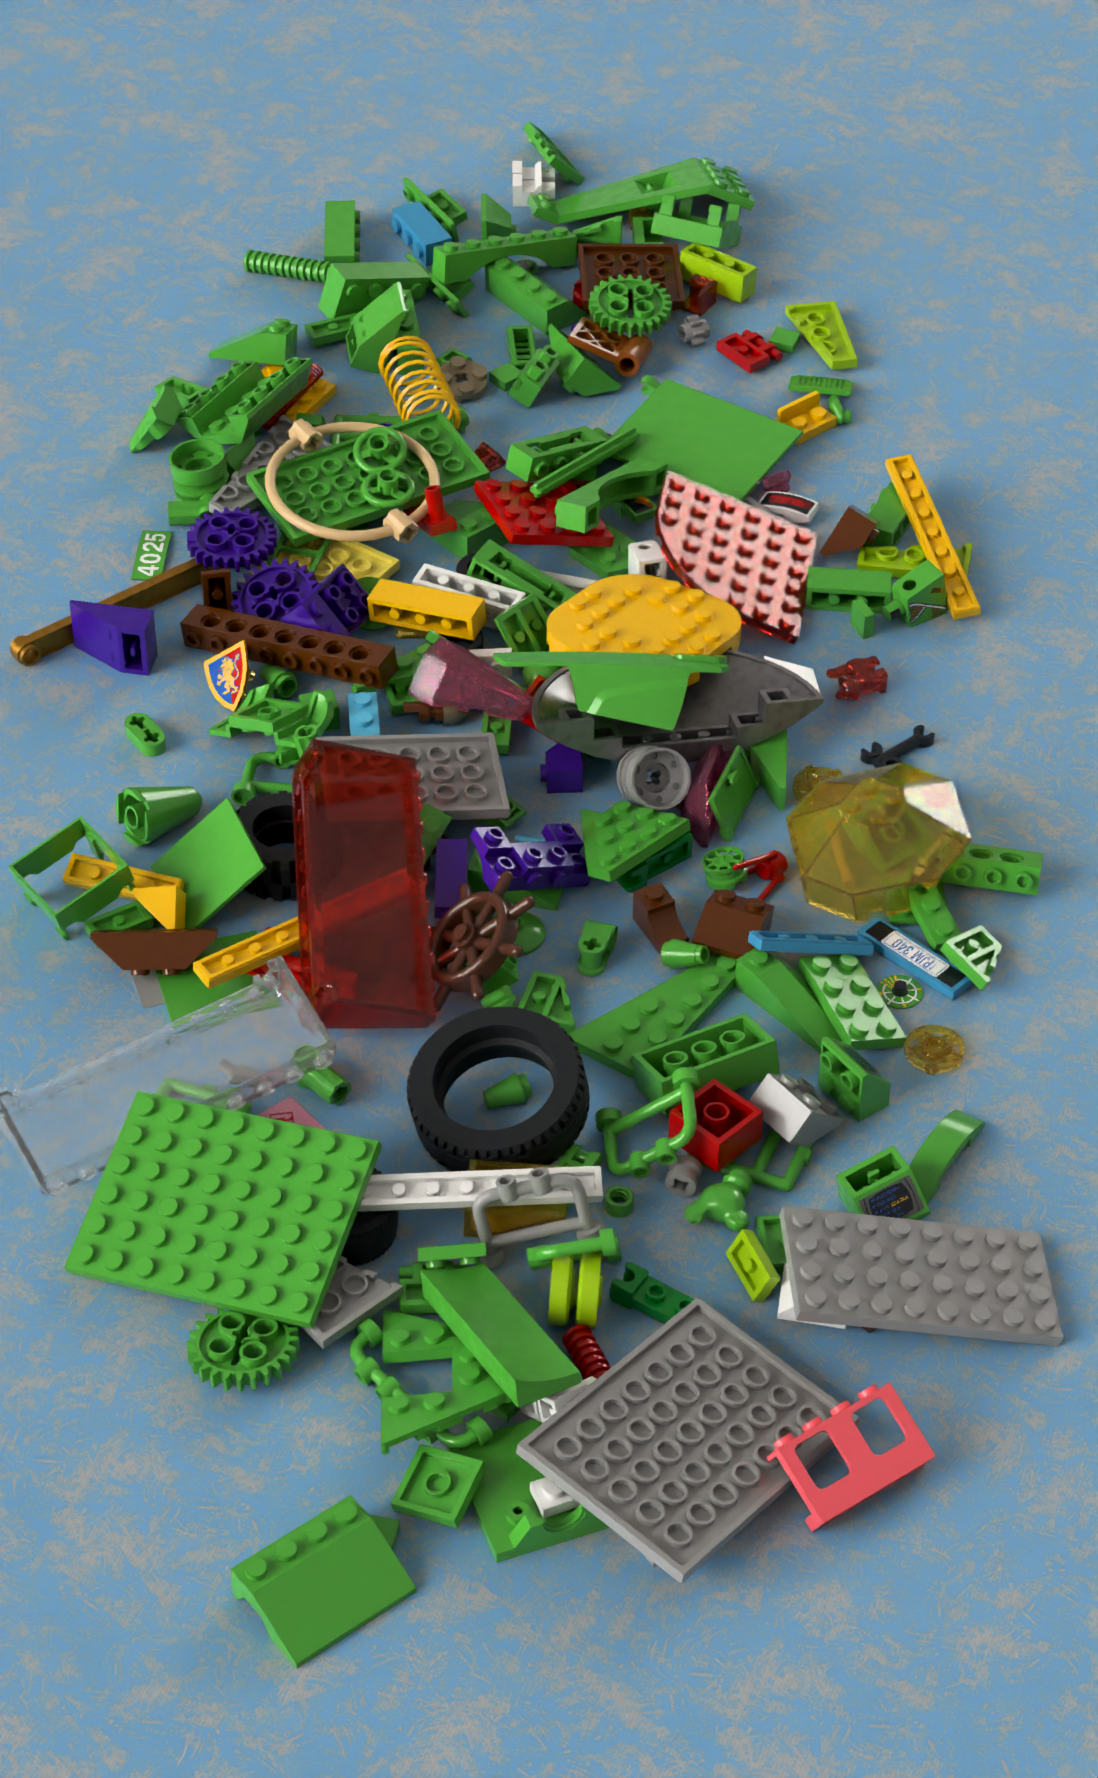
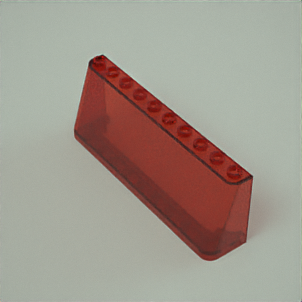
M312 739L294 768L292 775V804L303 1021L305 1027L315 1029L427 1028L436 1019L437 1006L433 1001L435 979L431 974L433 952L429 947L431 925L428 924L427 920L429 899L426 898L425 893L427 873L424 872L423 866L425 847L422 846L421 839L424 826L423 822L420 821L419 812L422 799L418 796L420 773L416 771V758Z

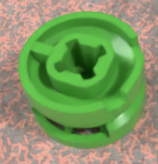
M723 846L709 851L703 857L702 865L707 885L711 889L731 890L736 888L737 883H745L748 878L747 867L739 870L733 869V865L745 861L743 851L737 847Z

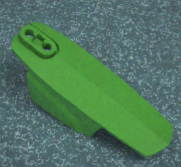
M617 652L494 653L493 655L494 660L504 667L566 666L569 668L575 701L579 711L665 730H673L675 728L691 673H728L730 668L727 665V656L676 653L673 657L668 654Z

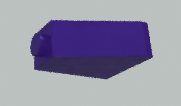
M437 838L434 918L441 919L454 904L460 901L459 887L461 884L466 883L468 839Z

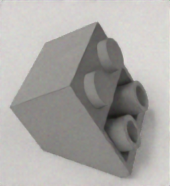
M768 1073L749 1100L750 1103L763 1111V1120L789 1143L799 1146H809L840 1126L844 1121L835 1112L837 1106L824 1097L819 1098L814 1093L815 1087L803 1078L795 1080L784 1073L782 1076Z

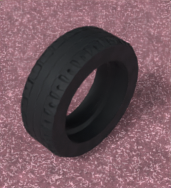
M518 1007L478 1009L446 1023L432 1034L420 1048L410 1067V1074L407 1079V1100L419 1139L426 1151L430 1153V1156L449 1171L548 1167L567 1152L566 1150L571 1148L574 1141L578 1139L580 1132L584 1128L588 1117L587 1112L590 1107L589 1085L583 1060L572 1037L567 1034L564 1028L560 1027L558 1023L552 1021L549 1017ZM515 1057L530 1060L543 1066L552 1076L553 1090L546 1103L533 1116L512 1127L499 1130L468 1128L450 1119L444 1108L445 1097L453 1083L470 1068L491 1059Z

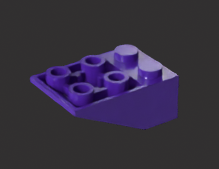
M342 563L294 604L281 619L284 623L350 637L369 617L367 603L369 595Z
M70 600L74 647L122 673L149 676L158 655L154 610Z

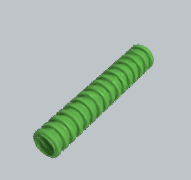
M251 249L246 252L243 260L244 269L247 272L281 276L283 278L288 277L290 279L295 278L297 280L302 279L304 281L309 280L310 282L316 281L317 283L323 282L324 284L332 263L330 261L290 257L288 255Z

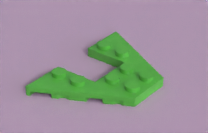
M387 1309L383 1310L382 1353L384 1364L452 1358V1392L382 1397V1455L389 1453V1447L412 1437L419 1441L426 1438L432 1432H441L463 1422V1416L482 1409L486 1413L496 1409L503 1403L512 1402L446 1323Z

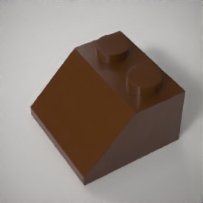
M716 889L705 903L692 943L707 946L710 952L738 959L755 948L748 942L749 931H770L774 906L766 904L758 898L748 899L738 896L730 890Z

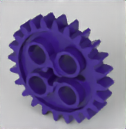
M225 507L222 513L214 509V515L211 516L204 513V520L196 518V525L191 524L190 531H187V549L190 551V557H195L196 563L203 562L204 568L213 565L214 570H219L221 567L224 569L234 568L236 572H240V567L251 570V564L261 566L260 559L268 561L269 555H274V548H277V530L274 528V523L268 522V516L260 517L259 511L250 514V508L240 512L239 507H236L234 511H230Z
M274 558L271 566H268L263 561L262 569L258 570L253 566L252 571L254 574L251 576L243 574L245 583H236L239 591L232 592L235 600L231 602V606L234 612L283 622L281 618L319 582L313 571L309 572L306 565L300 567L297 560L290 565L288 559L285 558L282 564H278L276 558Z

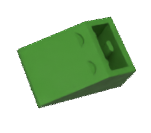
M401 282L393 284L354 316L345 336L350 367L380 374L378 366L380 353L388 343L399 337L401 323L404 324L408 317V309L405 307V294H403ZM390 354L386 358L385 365H387L389 361Z

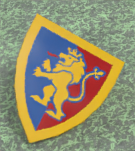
M245 640L203 662L208 685L214 697L224 707L234 712L237 711L243 697L247 695V681H252L255 677V672L249 669Z

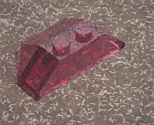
M714 743L696 762L693 772L690 773L691 784L688 793L676 805V808L681 810L680 817L689 819L691 829L689 832L702 848L708 847L718 822L708 803V799L735 750Z

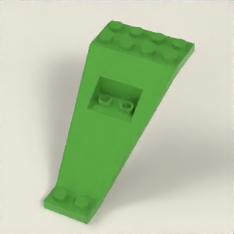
M693 157L556 201H552L550 196L543 193L538 195L531 193L527 203L533 216L553 224H561L644 206L659 211L662 205L663 194L676 196L675 204L678 199L709 194L732 204L741 205V207L750 211L755 201L750 194L751 192L747 190L746 184L742 182V178L737 174V170L729 166H724V168L718 167L713 160L703 157L702 160Z

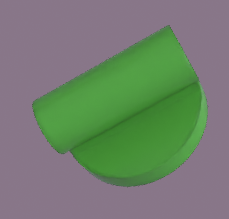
M504 985L484 996L481 1003L485 1008L515 1007L514 1001L517 997L512 993L508 985Z

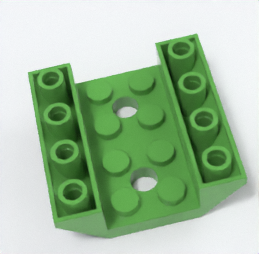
M290 358L284 363L285 366L280 371L265 378L257 361L245 362L244 360H239L230 366L231 369L226 374L217 377L214 380L215 383L210 388L201 391L194 402L185 405L176 423L197 439H210L220 444H242L306 386L313 361L311 358Z

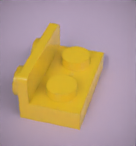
M813 391L777 410V421L803 431V435L795 443L796 445L837 425V417L820 406V393L818 391Z

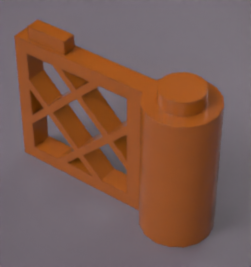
M582 317L569 335L567 342L615 363L617 372L622 376L633 377L636 375L652 351L651 340L643 334L642 337L638 334L628 337L624 334L619 336L615 330L609 333L608 327L600 328V322L594 323L593 319Z

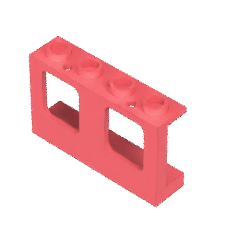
M891 1383L878 1389L876 1384H873L858 1394L860 1400L850 1405L849 1401L846 1400L831 1409L830 1413L832 1416L825 1421H822L820 1416L801 1427L804 1433L795 1438L792 1433H789L773 1443L776 1449L766 1458L768 1462L778 1458L807 1505L811 1515L805 1519V1522L811 1532L916 1471L936 1457ZM876 1399H881L885 1402L905 1435L904 1442L882 1455H875L852 1419L854 1412ZM820 1432H825L829 1435L849 1468L848 1475L824 1489H820L815 1485L795 1452L797 1445Z

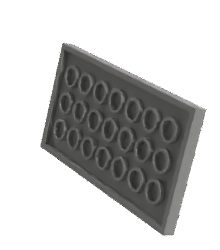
M782 1206L779 1217L795 1317L798 1321L1060 1346L1064 1338L1040 1233Z

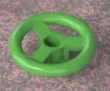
M374 427L366 430L358 437L353 448L356 464L369 474L384 468L396 470L402 465L407 455V444L404 437L398 431L389 427ZM389 436L398 443L399 453L397 458L389 451ZM367 441L368 449L361 451L363 444ZM375 457L377 459H384L389 465L375 467L367 464L364 460Z
M384 468L369 474L361 485V493L364 499L380 508L403 506L414 497L416 491L413 479L406 473L393 468ZM377 480V487L369 488L371 483ZM399 480L407 485L406 494L399 490ZM381 494L386 495V496H390V495H391V496L394 497L395 499H394V500H383V499L376 498V497H374V496H376V495H381Z

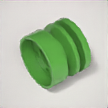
M192 439L177 445L170 452L168 460L177 501L199 500L205 494H216L223 485H227L230 482L223 446L217 441Z

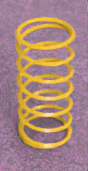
M403 336L388 343L380 353L378 366L402 422L409 420L411 415L419 416L430 412L439 405L441 400H444L445 403L441 411L444 414L450 403L447 419L450 421L455 412L453 426L457 430L461 421L460 408L454 400V395L450 391L449 384L446 382L445 376L429 344L417 336ZM412 345L426 351L410 350L401 352L390 360L386 368L384 367L388 355L398 347ZM419 355L429 360L405 362L397 367L389 377L392 365L404 356ZM416 364L427 366L425 370L412 371L401 377L399 381L394 380L396 375L407 366ZM422 374L414 380L404 382L411 376ZM427 375H430L428 379L422 380ZM430 384H431V385H435V386L433 387V389L424 390V389H426ZM418 385H422V386H421L420 388H418V389H415V390H413V391H409V390H411L412 388H414V387H416V386H418ZM400 386H407L403 391L399 390ZM422 395H426L419 400L413 401ZM404 396H411L407 401L403 400ZM436 399L428 408L414 411L419 404L427 400Z

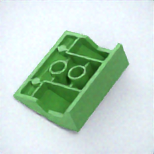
M351 1495L230 1569L233 1596L237 1600L245 1598L261 1616L271 1640L296 1669L417 1592L416 1586L373 1519Z

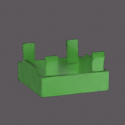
M663 194L662 205L658 213H654L650 233L716 248L739 245L742 226H739L738 218L741 205L729 203L725 222H721L722 206L711 204L707 219L691 215L695 196L681 199L679 212L674 211L676 196Z
M81 816L8 866L17 884L25 891L23 894L32 905L35 907L38 905L57 925L55 930L67 941L70 940L66 930L68 926L74 922H84L116 900L124 887L130 892L136 888L132 883L135 879L128 864ZM85 836L92 853L101 860L104 859L105 853L117 865V870L55 913L24 878L29 874L38 875L73 851L76 842Z

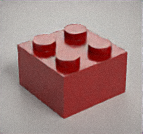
M715 1078L694 1093L697 1129L693 1138L682 1149L715 1172H719L761 1140L763 1111ZM682 1102L670 1111L669 1138L678 1135L684 1126Z

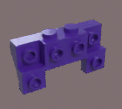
M569 823L546 824L541 832L546 841L510 843L498 826L474 827L470 835L480 856L483 880L491 892L504 871H511L513 873V880L507 891L587 886L592 877L588 876L586 860L579 853L584 845L583 841Z

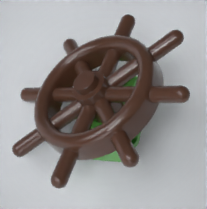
M504 871L501 874L492 892L480 891L472 894L471 886L468 883L461 884L459 887L460 901L444 914L436 927L430 925L422 927V935L430 938L426 949V965L409 976V983L416 986L431 976L440 984L429 1004L432 1012H439L450 992L471 990L472 998L475 1001H481L484 995L486 996L504 985L510 987L519 981L517 958L523 955L524 950L520 945L515 944L519 926L518 917L533 908L536 902L532 896H526L516 904L511 905L503 898L513 880V873L511 871ZM495 911H496V912H497V917H495L494 919L491 920L492 916L494 915V913H495ZM452 962L449 970H447V965Z

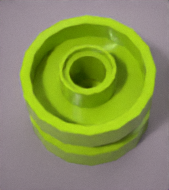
M584 1253L580 1258L579 1274L576 1273V1270H573L574 1258L572 1255L552 1260L548 1325L566 1326L569 1322L570 1309H573V1306H577L576 1324H584L591 1329H596L597 1308L601 1307L603 1276H600L602 1254Z

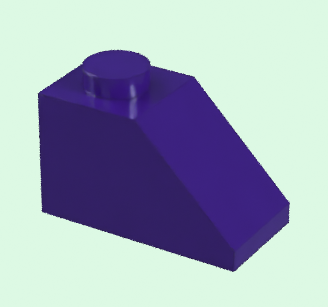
M558 742L545 752V764H540V781L546 782L547 794L583 792V767L580 751Z

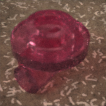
M786 469L763 478V489L766 492L787 493L790 490V471Z

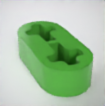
M133 713L126 717V736L141 753L146 756L155 757L165 752V734L148 715Z

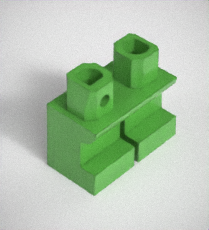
M545 345L543 350L538 348L522 369L518 379L507 394L529 408L558 367L560 362L556 358L559 352L549 345Z

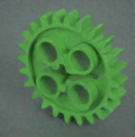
M619 274L617 280L610 276L608 282L601 280L600 286H594V291L590 292L588 309H590V316H594V323L600 322V328L608 326L609 333L618 330L619 336L627 332L629 337H632L633 333H637L642 337L643 331L652 334V328L659 331L661 325L666 326L672 309L671 296L666 294V288L660 289V283L652 285L651 278L643 281L641 275L637 279H633L632 275L629 274L624 279ZM628 292L632 293L631 319L628 318Z
M217 1307L218 1315L206 1313V1322L197 1321V1330H190L189 1332L190 1340L187 1341L189 1365H192L194 1374L200 1373L202 1382L210 1379L211 1387L213 1388L220 1383H224L225 1391H228L232 1385H237L238 1391L242 1392L245 1385L250 1384L253 1390H257V1383L261 1381L265 1385L270 1386V1377L273 1376L281 1380L282 1370L291 1371V1362L298 1361L297 1352L300 1351L298 1327H294L293 1324L231 1310L225 1311Z

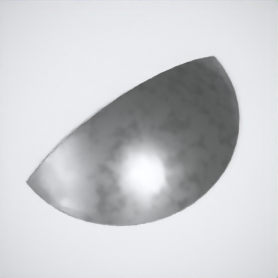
M728 649L721 655L727 656V665L730 667L729 672H700V680L687 686L680 715L673 730L660 729L579 711L575 701L569 668L566 666L553 673L539 687L533 700L532 717L535 728L542 734L569 748L594 757L620 762L625 754L633 748L653 745L677 751L688 763L733 753L737 745L744 749L762 742L789 728L824 703V698L808 681L789 669L754 655Z

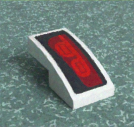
M767 491L759 501V504L773 514H783L785 523L810 522L820 508L819 503L812 499L786 492Z

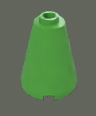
M191 786L128 787L123 789V792L119 793L116 797L115 808L118 824L124 823L127 832H124L123 835L132 845L137 847L147 845L196 816L200 812L202 798L200 793Z

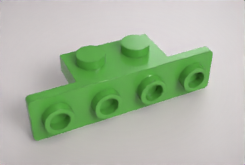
M408 177L404 178L405 188L403 189V194L406 200L412 203L420 201L452 237V242H458L456 226L468 219L466 211L442 188L427 196Z
M409 252L405 255L409 262L416 261L431 277L428 289L433 287L432 291L441 302L446 300V305L454 314L459 312L464 318L469 315L460 300L475 288L470 279L443 284L432 276L433 268L428 271Z

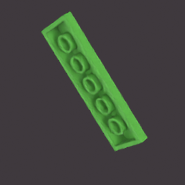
M483 1262L455 1270L437 1271L420 1269L423 1297L518 1408L581 1383V1375L577 1367Z

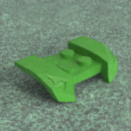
M274 682L264 684L250 690L239 709L210 728L209 734L232 738L242 732L259 731L264 732L266 736H274L275 745L296 748L293 738L295 729L302 725L315 724L319 727L322 735L334 717L333 702L329 696L319 689L314 690L309 704L274 699Z

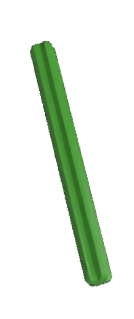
M634 427L626 429L538 480L530 486V492L533 493L535 498H541L635 443L639 439L640 434L636 432Z

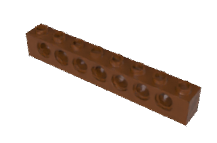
M197 604L180 622L184 644L193 648L221 653L243 640L247 660L377 689H383L398 671L395 646Z

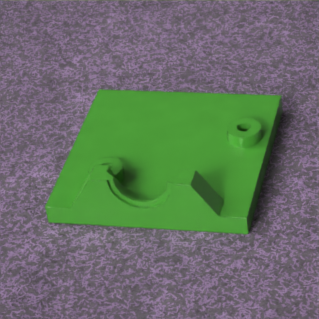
M535 1419L492 1431L494 1436L483 1446L475 1442L468 1447L460 1449L447 1447L449 1452L483 1460L487 1469L470 1505L496 1563L610 1528L581 1504L577 1508L546 1518L542 1517L530 1492V1482L545 1478V1476L516 1454L518 1443L543 1424Z

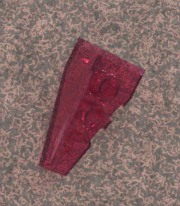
M441 637L424 652L408 690L409 696L431 706L442 708L443 704L459 706V711L468 712L470 708L484 710L488 716L522 721L532 711L534 700L532 696L469 650Z

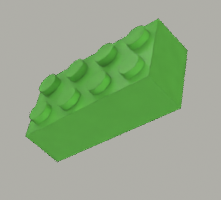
M746 1013L632 1054L636 1087L651 1102L674 1091L672 1073L683 1067H691L698 1071L699 1087L694 1093L714 1078L735 1092L746 1085L763 1081L768 1073H780L776 1040ZM681 1102L662 1111L665 1116L669 1115L670 1111Z

